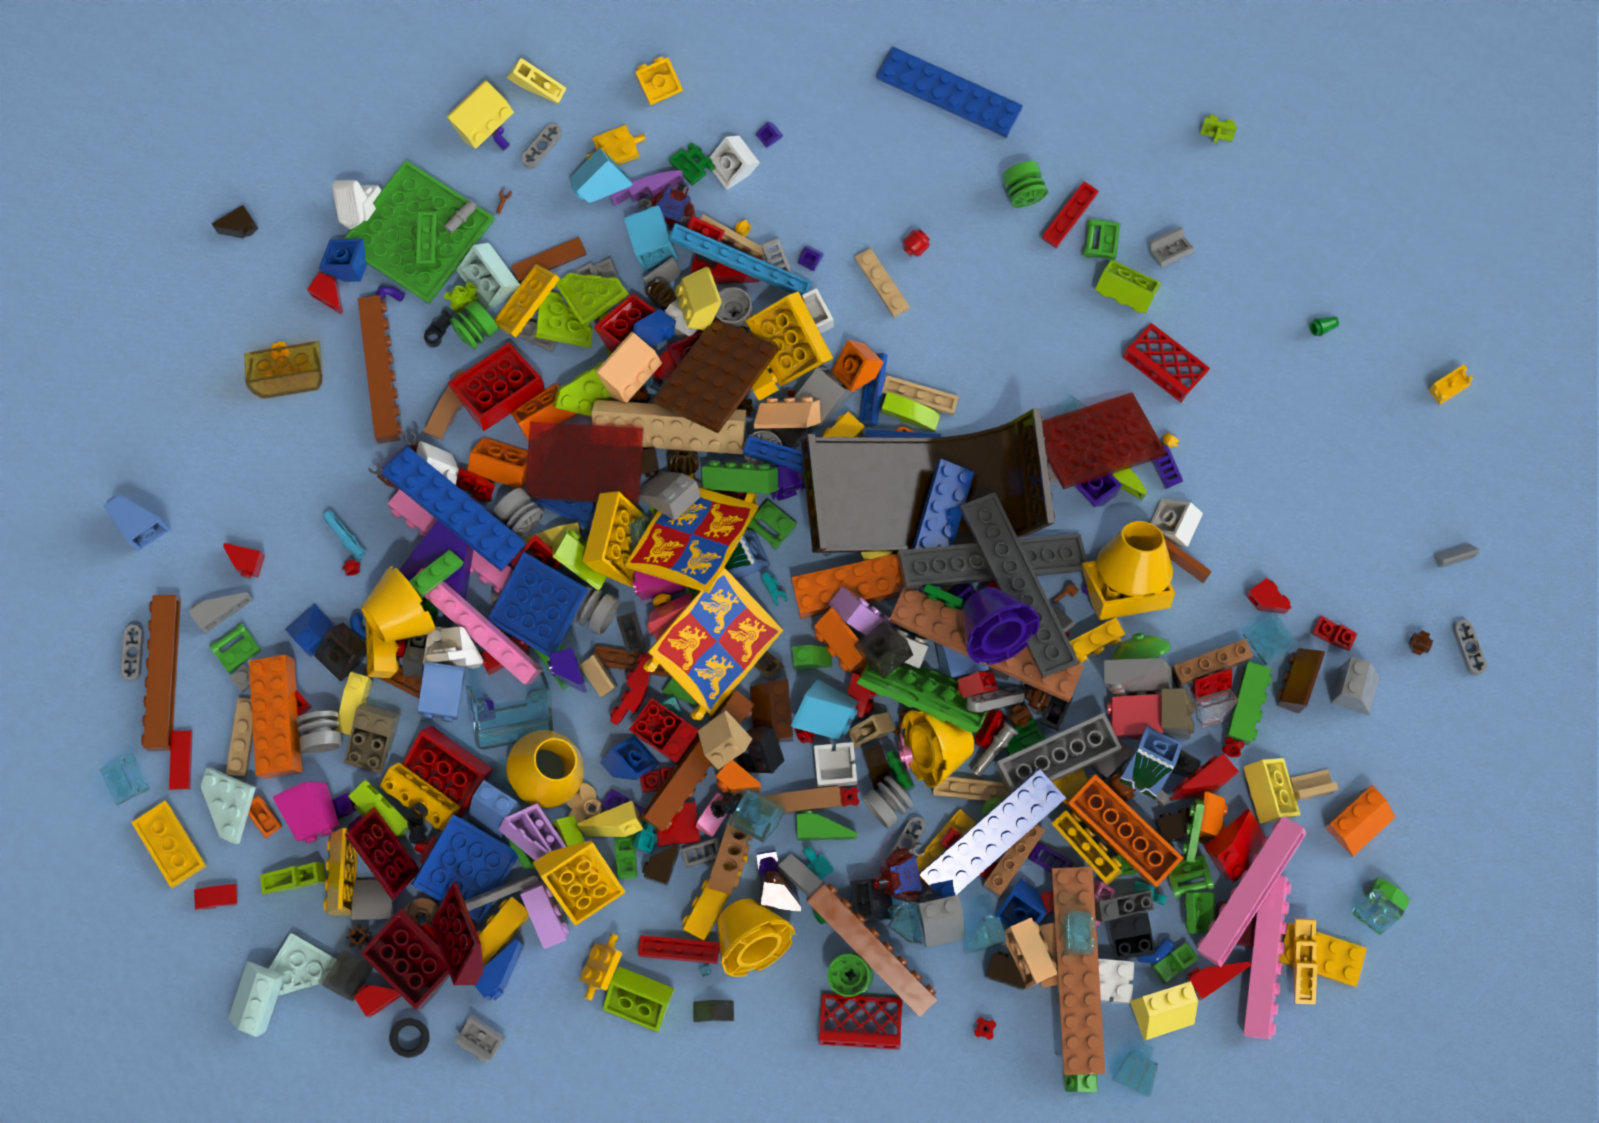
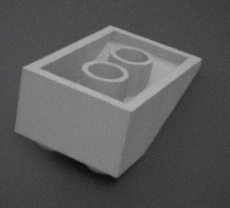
M660 471L634 494L636 498L673 520H676L701 497L697 482L683 473Z

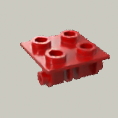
M1232 668L1195 680L1193 686L1190 687L1191 693L1195 694V704L1231 692Z

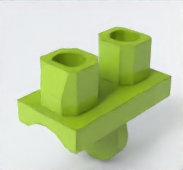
M1210 114L1208 118L1205 117L1200 134L1214 137L1213 143L1216 144L1218 139L1232 142L1237 125H1235L1234 120L1227 119L1225 122L1218 121L1216 115Z
M469 282L465 284L464 288L459 285L455 286L453 291L445 293L443 297L450 300V307L453 311L461 312L471 301H478L479 298L475 295L478 288Z

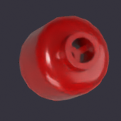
M920 229L918 231L912 230L903 239L905 246L903 250L910 257L913 254L916 257H920L929 248L930 238Z

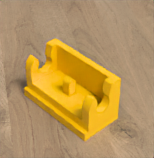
M1465 364L1435 382L1428 390L1439 405L1471 385L1470 382L1473 380L1472 375L1469 377L1466 375L1467 367Z

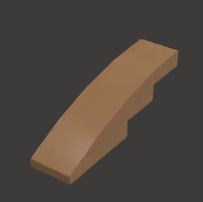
M458 370L453 379L462 374L464 371ZM449 385L423 431L425 434L439 440L443 439L449 425H452L458 410L461 411L463 407Z
M840 786L758 797L760 817L842 806Z

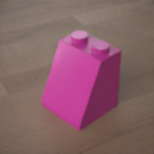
M638 571L634 573L635 579L632 580L635 594L640 596L641 601L653 599L660 593L670 595L686 591L683 585Z
M303 782L273 796L274 802L297 841H305L306 844L317 841V837L331 835L333 830L340 827L327 783Z

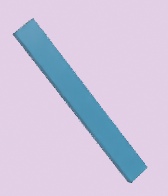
M675 223L668 239L669 242L788 293L799 292L800 295H803L810 290L812 282L679 224Z

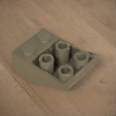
M1162 689L1163 732L1191 739V733H1194L1193 718H1191V714H1194V702L1191 694H1188L1186 689Z
M367 703L357 707L344 763L381 774L397 732L401 713Z

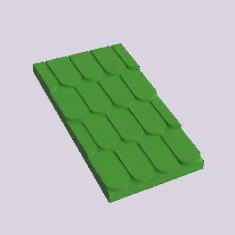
M879 647L873 652L856 682L883 697L888 696L910 708L915 707L943 722L946 720L971 733H976L981 728L988 710L972 712L966 709L967 698H963L959 693L958 680L925 666L917 668L883 654L884 649Z

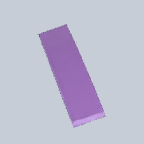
M681 170L643 177L633 181L631 187L609 195L610 201L615 207L629 197L633 203L647 194H650L654 199L667 191L668 188L670 189L682 182L683 173Z

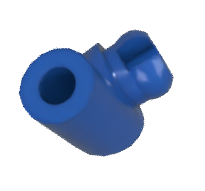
M356 612L350 617L351 630L360 638L366 640V629L361 624L363 615L360 612Z

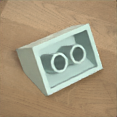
M490 243L473 245L456 270L465 283L471 282L478 288L475 295L479 298V302L486 311H490L511 297L520 285Z
M246 962L228 1017L238 1030L255 1037L266 1032L285 975L252 962Z

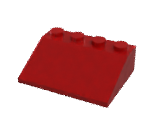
M509 342L448 382L449 387L483 431L545 391L542 378Z
M432 725L420 731L402 764L461 806L456 815L460 819L471 805L472 797L483 780L487 782L494 770Z

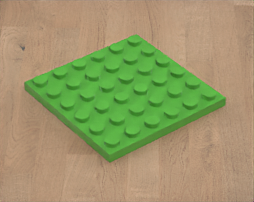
M406 160L373 202L376 209L368 221H363L360 225L351 229L344 239L362 238L364 240L366 264L430 305L457 270L473 245L477 244L494 222L495 218L477 206V209L467 218L466 223H462L452 234L449 233L444 225L454 216V212L456 210L459 211L468 200ZM418 212H437L436 266L416 265Z

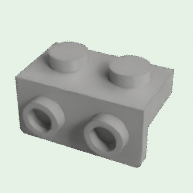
M1182 227L1149 242L1150 255L1161 268L1194 253V247L1184 237Z
M472 1015L454 1041L462 1049L473 1053L478 1060L488 1063L495 1057L505 1036Z

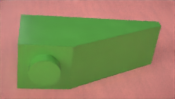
M801 811V814H797L798 841L857 839V832L821 815L813 814V811Z

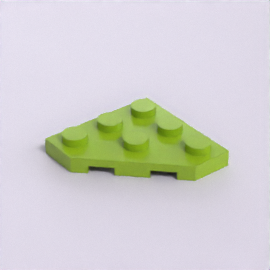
M568 273L556 283L557 288L583 327L589 325L629 295L621 281L614 277L604 278L596 275Z
M550 291L544 302L537 309L535 337L590 348L592 345L593 329L589 325L583 327L570 306L568 307L562 301V296L559 293Z
M605 361L598 363L593 369L575 377V380L560 386L557 390L553 407L592 417V408L595 400L612 401L613 398L596 374L597 369Z

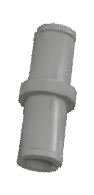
M468 200L459 211L456 210L454 212V216L444 225L445 229L452 234L462 223H466L467 218L477 209V206L471 200Z

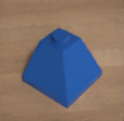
M362 238L329 239L319 269L344 282H360L366 269L364 240Z
M659 309L636 322L633 333L651 347L674 335L676 320Z
M315 604L285 629L310 657L340 632Z
M635 735L613 747L600 762L612 777L636 780L660 765Z
M1020 878L995 917L1009 927L1031 917L1033 922L1035 921L1039 924L1046 915L1047 909L1038 890Z

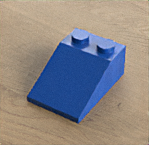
M515 939L483 967V974L474 986L485 999L490 1001L492 999L497 1000L504 994L502 990L506 988L524 947L523 943L518 939Z

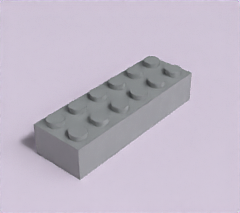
M1102 713L999 760L995 766L1008 793H1010L1037 768H1040L1053 783L1118 753L1122 747L1105 713Z

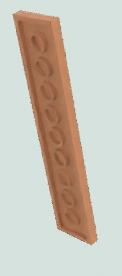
M904 587L889 621L969 657L966 650L963 611L949 608L939 600L936 602L917 590L905 589ZM1027 647L1006 661L987 665L1067 702L1071 700L1084 668L1083 665L1078 664L1042 679Z
M1092 867L1052 868L1063 1075L1105 1074Z

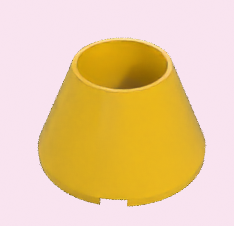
M1134 521L1125 525L1101 548L1096 559V569L1101 574L1102 581L1113 590L1128 596L1144 597V594H1159L1169 586L1173 576V566L1163 533L1155 525L1144 521Z
M393 566L387 568L361 606V610L371 628L383 642L433 633L435 631L434 622L429 612L424 611L420 603L422 600L415 589L397 568L393 570Z
M918 709L909 711L904 716L901 726L902 729L905 728L904 744L905 747L910 746L913 762H909V767L918 780H923L927 783L925 786L930 788L939 786L972 756L974 740L971 732L946 720L943 722Z
M538 730L526 734L512 747L507 758L506 773L509 784H511L516 795L521 800L530 805L538 804L540 808H553L566 803L578 792L584 778V762L579 749L569 738L555 731ZM537 751H552L561 758L564 765L562 779L548 778L539 771L536 764Z
M745 898L732 903L722 911L717 920L722 968L727 975L732 977L747 976V972L754 969L758 972L777 961L790 948L793 943L791 938L792 935H795V929L791 923L765 906H761L754 899Z

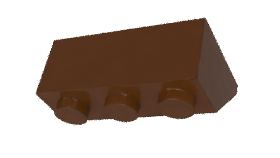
M1298 648L1295 653L1292 652L1288 660L1290 664L1289 670H1285L1282 681H1284L1283 688H1279L1276 699H1278L1277 706L1298 714L1307 707L1325 655L1324 651Z
M788 680L768 681L751 686L750 697L751 702L754 704L752 707L753 728L773 727L778 743L793 742Z

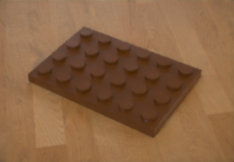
M714 317L712 324L705 329L653 398V402L715 433H719L779 351L778 346L730 324L723 323Z

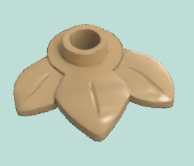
M586 783L581 784L580 794L576 793L574 797L566 802L572 809L569 816H575L577 822L596 816L602 811L601 803L596 799L595 789ZM591 805L596 806V809L593 812L589 811V807Z

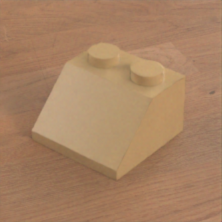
M726 710L698 730L704 755L717 769H720L745 752L752 740L749 734Z

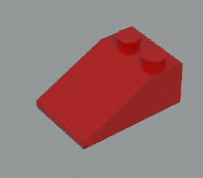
M1247 809L1206 844L1204 848L1219 873L1235 883L1242 876L1243 872L1252 865V858L1258 853L1266 836L1251 810Z

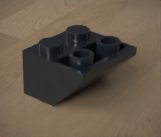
M755 727L747 730L746 732L752 740L746 751L736 757L738 765L747 772L773 774L785 761L774 728Z
M880 879L850 881L853 912L855 914L859 912L866 919L865 922L894 919L890 879H886L887 886L880 888L878 881Z
M1143 912L1105 921L1108 939L1115 960L1156 953L1148 913Z

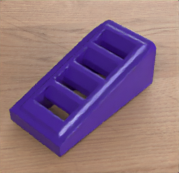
M1168 445L1150 453L1149 458L1165 489L1183 482ZM1160 455H1165V457L1161 459L1157 458ZM1168 461L1169 464L1161 467V463ZM1170 468L1172 469V471H1170V472H1168V473H1166V474H1164V472H1163V471H1165V470H1167V469H1170ZM1175 475L1176 478L1167 481L1166 478Z
M1040 842L1036 844L1028 858L1052 873L1051 866L1056 858L1059 860L1054 868H1060L1063 862L1065 863L1064 868H1072L1074 865L1073 861ZM1041 850H1044L1045 852L1043 853L1040 860H1038L1037 857L1039 853L1041 852ZM1051 854L1052 856L1050 857L1047 864H1045L1044 861L1046 860L1047 856Z

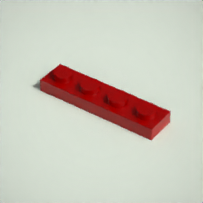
M1084 181L1042 235V240L1057 249L1096 198L1099 191Z
M646 935L640 936L638 949L639 957L718 964L720 953L719 942Z

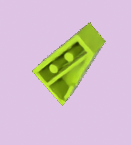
M366 779L348 796L355 803L354 808L360 814L375 807L398 840L409 831L408 821Z

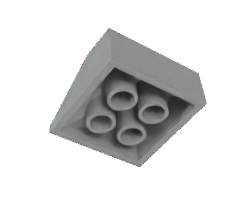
M1164 658L1104 660V684L1116 697L1162 694V689H1173L1172 669Z

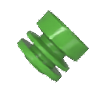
M1036 161L1018 163L1008 168L1002 174V180L1005 188L1009 190L1008 197L1013 207L1021 208L1033 205L1041 201L1048 194V189L1045 186V181L1041 178L1042 173Z
M473 300L464 307L468 316L465 317L462 313L458 312L456 315L460 322L455 317H452L449 321L458 337L475 350L478 348V345L474 339L482 344L484 340L480 335L481 333L490 338L499 328L488 312L476 300Z
M847 953L836 957L830 964L827 972L828 982L837 994L844 997H854L865 992L871 986L874 971L858 953ZM853 969V972L857 973V976L853 977L851 980V976L848 975V972L852 971Z

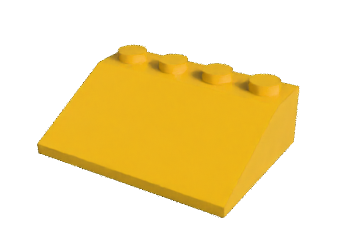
M799 292L787 295L745 320L754 336L778 346L779 351L769 363V366L776 376L780 387L833 359Z
M619 491L599 494L583 555V562L593 571L633 587L632 580L635 579L634 573L637 571L625 568V564L645 533L649 519Z
M1096 561L1082 563L1092 607L1099 620L1171 608L1175 595L1171 583L1164 591L1156 595L1151 593L1144 594V597L1128 596L1113 590L1102 581V576L1096 569Z
M347 828L331 833V839H328L327 842L330 857L326 860V870L329 871L328 879L325 880L327 899H324L323 907L326 914L330 916H352L358 853L345 836Z
M591 840L550 851L533 862L539 875L575 926L626 893Z

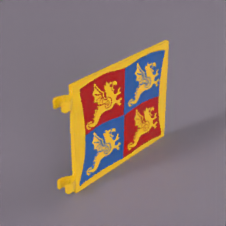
M691 473V475H687L688 477L696 481V479L693 478L695 476L694 473ZM699 488L701 497L676 520L657 511L626 562L625 568L710 593L759 508V505L754 504L757 501L756 493L747 492L745 501Z
M724 568L710 593L699 591L647 651L652 658L644 664L643 668L647 672H654L658 664H660L699 704L690 716L694 720H701L705 713L709 716L715 713L783 632V629Z

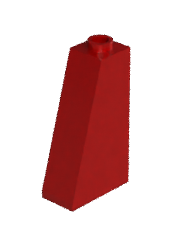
M697 253L690 274L704 267L710 268V265L703 261H697ZM718 263L715 269L710 268L715 284L757 283L760 281L721 263Z

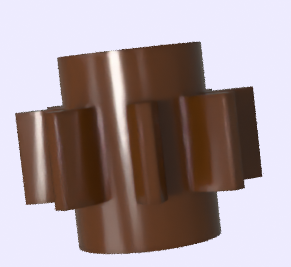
M641 386L628 402L648 403L650 397L647 396L648 390Z
M1423 630L1419 634L1414 632L1409 641V646L1413 648L1411 652L1417 655H1421L1423 652L1428 653L1433 644V640L1429 637L1430 633Z
M1035 687L1034 690L1029 689L1025 699L1029 700L1027 704L1029 707L1041 711L1042 707L1047 708L1051 698L1047 697V692Z
M1017 703L1009 707L1011 712L1008 714V718L1014 727L1020 725L1024 728L1030 724L1029 718L1032 715L1025 704L1021 706Z
M359 924L356 925L354 930L349 928L351 933L350 936L346 937V939L351 940L349 946L354 947L357 944V949L361 950L362 945H368V938H372V935L366 933L369 928L364 927L361 930ZM360 933L363 935V938H360L358 941L355 939V936H359Z

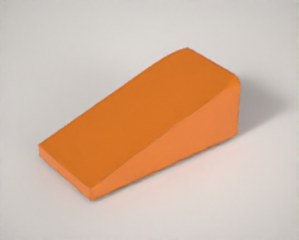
M260 794L252 799L248 815L263 836L267 838L280 829L282 825Z

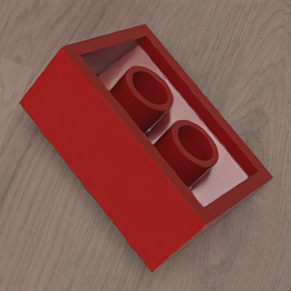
M632 293L594 326V329L606 347L613 353L627 336L633 332L636 322L657 310Z

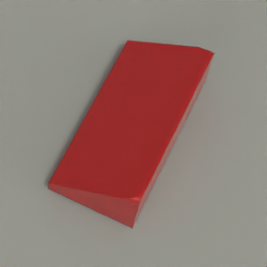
M691 216L685 226L718 242H721L725 230L695 216Z

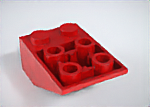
M653 698L649 700L629 728V731L676 765L699 735L698 729Z
M1224 753L1218 758L1214 755L1172 790L1174 794L1169 800L1199 797L1204 792L1213 794L1239 771Z

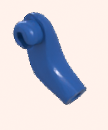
M1170 939L1162 940L1155 949L1156 953L1138 956V962H1160L1173 950V941Z

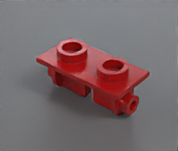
M992 709L990 712L988 711L982 723L987 729L980 728L974 737L975 745L979 747L982 745L987 749L993 742V736L997 735L1004 727L1003 723L1006 717L1000 710Z

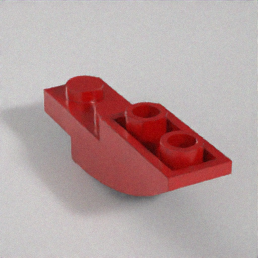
M648 652L641 654L636 662L638 664L636 669L631 670L625 679L628 681L625 684L631 687V690H626L621 697L623 701L619 707L616 706L610 713L612 717L610 721L619 726L629 710L634 714L637 713L646 696L652 672H647L643 668L644 664L652 658Z

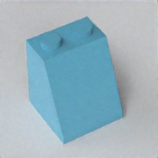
M601 148L569 178L572 183L571 188L575 191L574 193L581 200L585 199L588 203L633 185L625 171Z
M659 205L649 207L639 213H632L624 218L635 255L644 272L660 266L671 257L675 261L679 260L674 244L668 241L670 232Z
M817 679L805 694L791 726L839 740L842 734L846 735L851 727L848 723L850 719L853 720L858 712L856 706L859 701Z

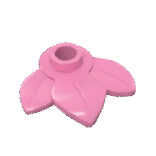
M900 732V741L898 742L899 756L901 762L905 763L906 770L908 771L910 770L909 762H913L910 746L905 747L902 732Z

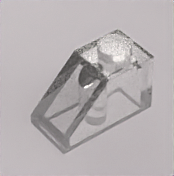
M1231 689L1193 699L1196 719L1202 728L1220 724L1236 705L1238 698Z

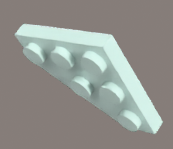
M206 768L201 789L219 837L233 844H240L256 787L215 769Z
M290 933L269 969L285 975L278 994L280 996L333 981L343 962L295 934Z

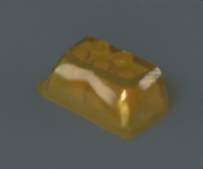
M319 341L244 353L246 386L254 395L262 399L318 390L322 385V359Z

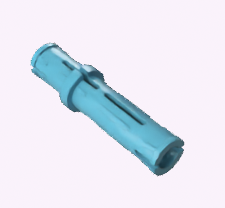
M329 510L324 513L322 518L341 539L342 545L348 548L356 560L364 557L366 551L359 545L357 538L351 535L333 511Z

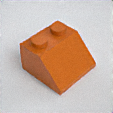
M847 340L831 372L850 391L854 392L875 379L884 362L865 343Z
M733 760L727 763L715 776L717 788L724 794L736 795L740 793L743 795L760 793L762 791L761 783Z
M1204 792L1198 797V799H1203L1205 804L1199 837L1213 839L1225 829L1223 816L1227 814L1228 805L1225 804V798L1210 792Z

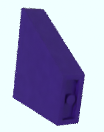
M437 520L399 571L410 581L421 568H427L443 554L451 550L464 563L460 569L444 580V582L466 600L474 549Z

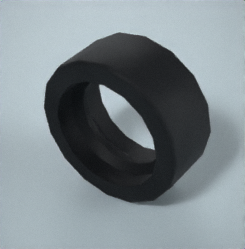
M405 1018L396 1022L389 1035V1043L393 1051L407 1058L422 1054L430 1041L426 1025L413 1018ZM406 1026H414L421 1033L420 1044L413 1050L403 1049L398 1043V1034Z

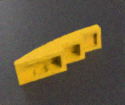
M1294 918L1293 976L1294 1003L1316 1004L1318 964L1316 963L1315 919Z

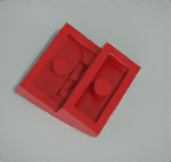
M695 802L683 803V809L679 814L674 815L671 819L673 822L667 830H656L658 847L700 841L699 829L696 828L698 819Z

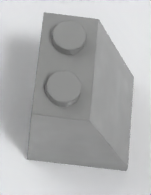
M817 367L794 398L795 401H801L803 397H813V400H820L821 423L813 425L816 427L824 426L854 392L850 391L831 370Z
M1351 657L1340 667L1331 703L1368 715L1370 714L1379 681V676L1371 662Z
M959 895L918 905L917 912L926 948L965 939L964 918Z

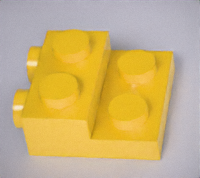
M661 56L654 59L653 64L649 66L643 64L636 68L635 77L650 106L683 92L668 57L664 59Z

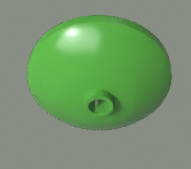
M1136 633L1132 635V638L1120 644L1113 652L1112 657L1113 660L1156 658L1167 653L1171 649V645L1164 638Z

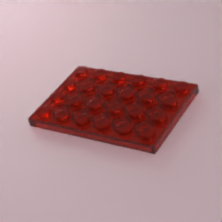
M1133 392L1043 420L1042 423L1048 462L1063 490L1165 457L1167 453Z
M530 422L525 492L533 499L597 503L600 493L619 491L633 505H639L644 429Z

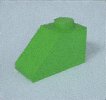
M815 645L792 646L794 670L833 668L832 657L827 652V647Z
M1381 877L1373 880L1365 895L1367 899L1399 917H1402L1410 901L1398 887Z

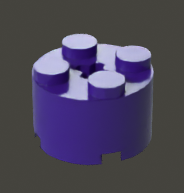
M772 466L778 469L779 490L770 493L773 500L775 498L778 501L785 500L797 495L796 491L800 488L802 491L806 489L802 472L785 466Z

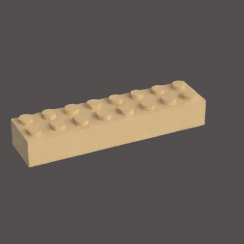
M595 400L592 408V444L743 454L744 442L746 441V410L736 409L721 431L715 433L656 404Z

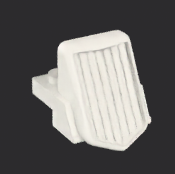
M335 180L332 183V192L338 221L348 229H353L363 221H368L376 209L373 202L381 192L379 186L360 185L356 180Z
M461 626L441 629L443 649L433 650V654L426 655V662L443 661L445 665L467 666L473 669L479 668L483 663V658L465 628Z

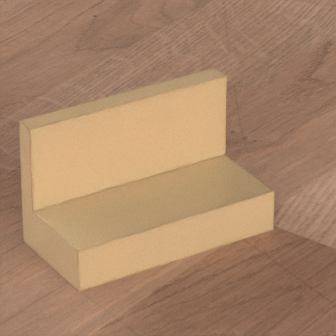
M596 654L580 664L581 669L600 698L617 687Z
M1328 769L1290 778L1296 801L1334 793L1339 790L1337 782L1332 783Z

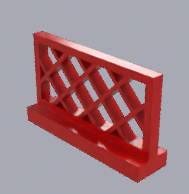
M1152 323L1133 344H1130L1122 357L1180 403L1184 401L1192 389L1210 370L1207 365ZM1150 330L1157 335L1158 339L1149 340L1148 333ZM1168 343L1171 345L1172 351H1163L1162 344ZM1138 344H1146L1147 351L1141 352L1136 346ZM1149 344H1159L1160 351H1150ZM1160 355L1161 363H1155L1151 356ZM1164 355H1173L1174 363H1165ZM1177 355H1184L1187 358V362H1178ZM1188 366L1189 374H1180L1179 367ZM1192 366H1198L1203 372L1201 374H1193ZM1166 367H1175L1176 374H1169ZM1190 378L1191 385L1186 387L1182 384L1181 379Z
M822 994L819 1045L900 1050L902 999L868 996L844 997L836 994ZM825 1000H835L839 1006L830 1012L825 1007ZM848 1001H855L859 1006L852 1014L844 1007ZM869 1002H874L879 1007L872 1015L864 1008ZM889 1003L898 1004V1011L893 1016H890L884 1009ZM840 1008L848 1015L841 1023L833 1016ZM862 1009L869 1018L860 1025L853 1016ZM882 1010L889 1019L880 1026L873 1017ZM830 1017L838 1025L833 1030H824V1023ZM850 1019L858 1026L853 1032H848L843 1027ZM870 1020L878 1027L874 1033H868L863 1028ZM892 1021L897 1027V1035L888 1034L883 1028Z

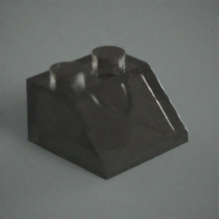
M884 621L854 644V647L870 668L883 679L913 656L907 639Z
M343 622L327 631L314 656L341 682L364 660L367 654L366 644Z
M339 947L318 982L327 989L353 1002L355 999L353 996L358 994L357 990L364 985L374 967L358 956Z

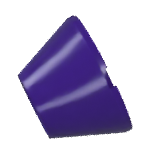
M994 587L984 588L975 592L967 599L963 606L967 653L978 664L979 662H986L987 665L997 664L1012 658L1028 646L1027 641L1032 634L1036 635L1040 623L1037 612L1031 606Z

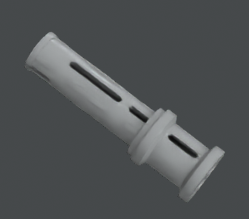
M1007 722L1003 723L1004 727L997 735L993 736V742L970 769L977 776L981 777L1002 749L1007 748L1009 741L1014 735L1019 733Z

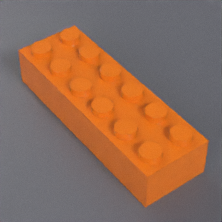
M893 554L791 577L799 617L804 619L826 614L831 609L828 604L842 586L858 598H863L869 604L898 598L903 578L898 556Z
M279 655L250 660L249 674L255 774L258 777L269 779L302 773L299 745L300 733L298 732L297 728L299 725L296 721L298 717L296 708L298 700L295 697V692L297 691L295 659L287 655Z
M1096 774L1092 775L1065 803L1152 887H1157L1183 859L1167 841Z

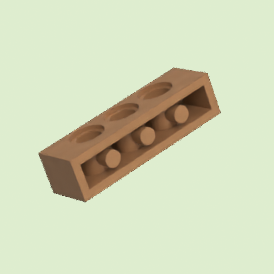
M1246 639L1174 665L1171 668L1172 677L1177 688L1195 682L1197 679L1250 661L1253 655Z
M730 814L711 872L709 889L731 895L733 887H738L740 881L738 871H743L745 860L742 859L743 856L748 855L750 845L747 843L748 840L752 841L755 829H752L753 820Z
M1036 824L1012 845L982 887L999 898L1046 830Z

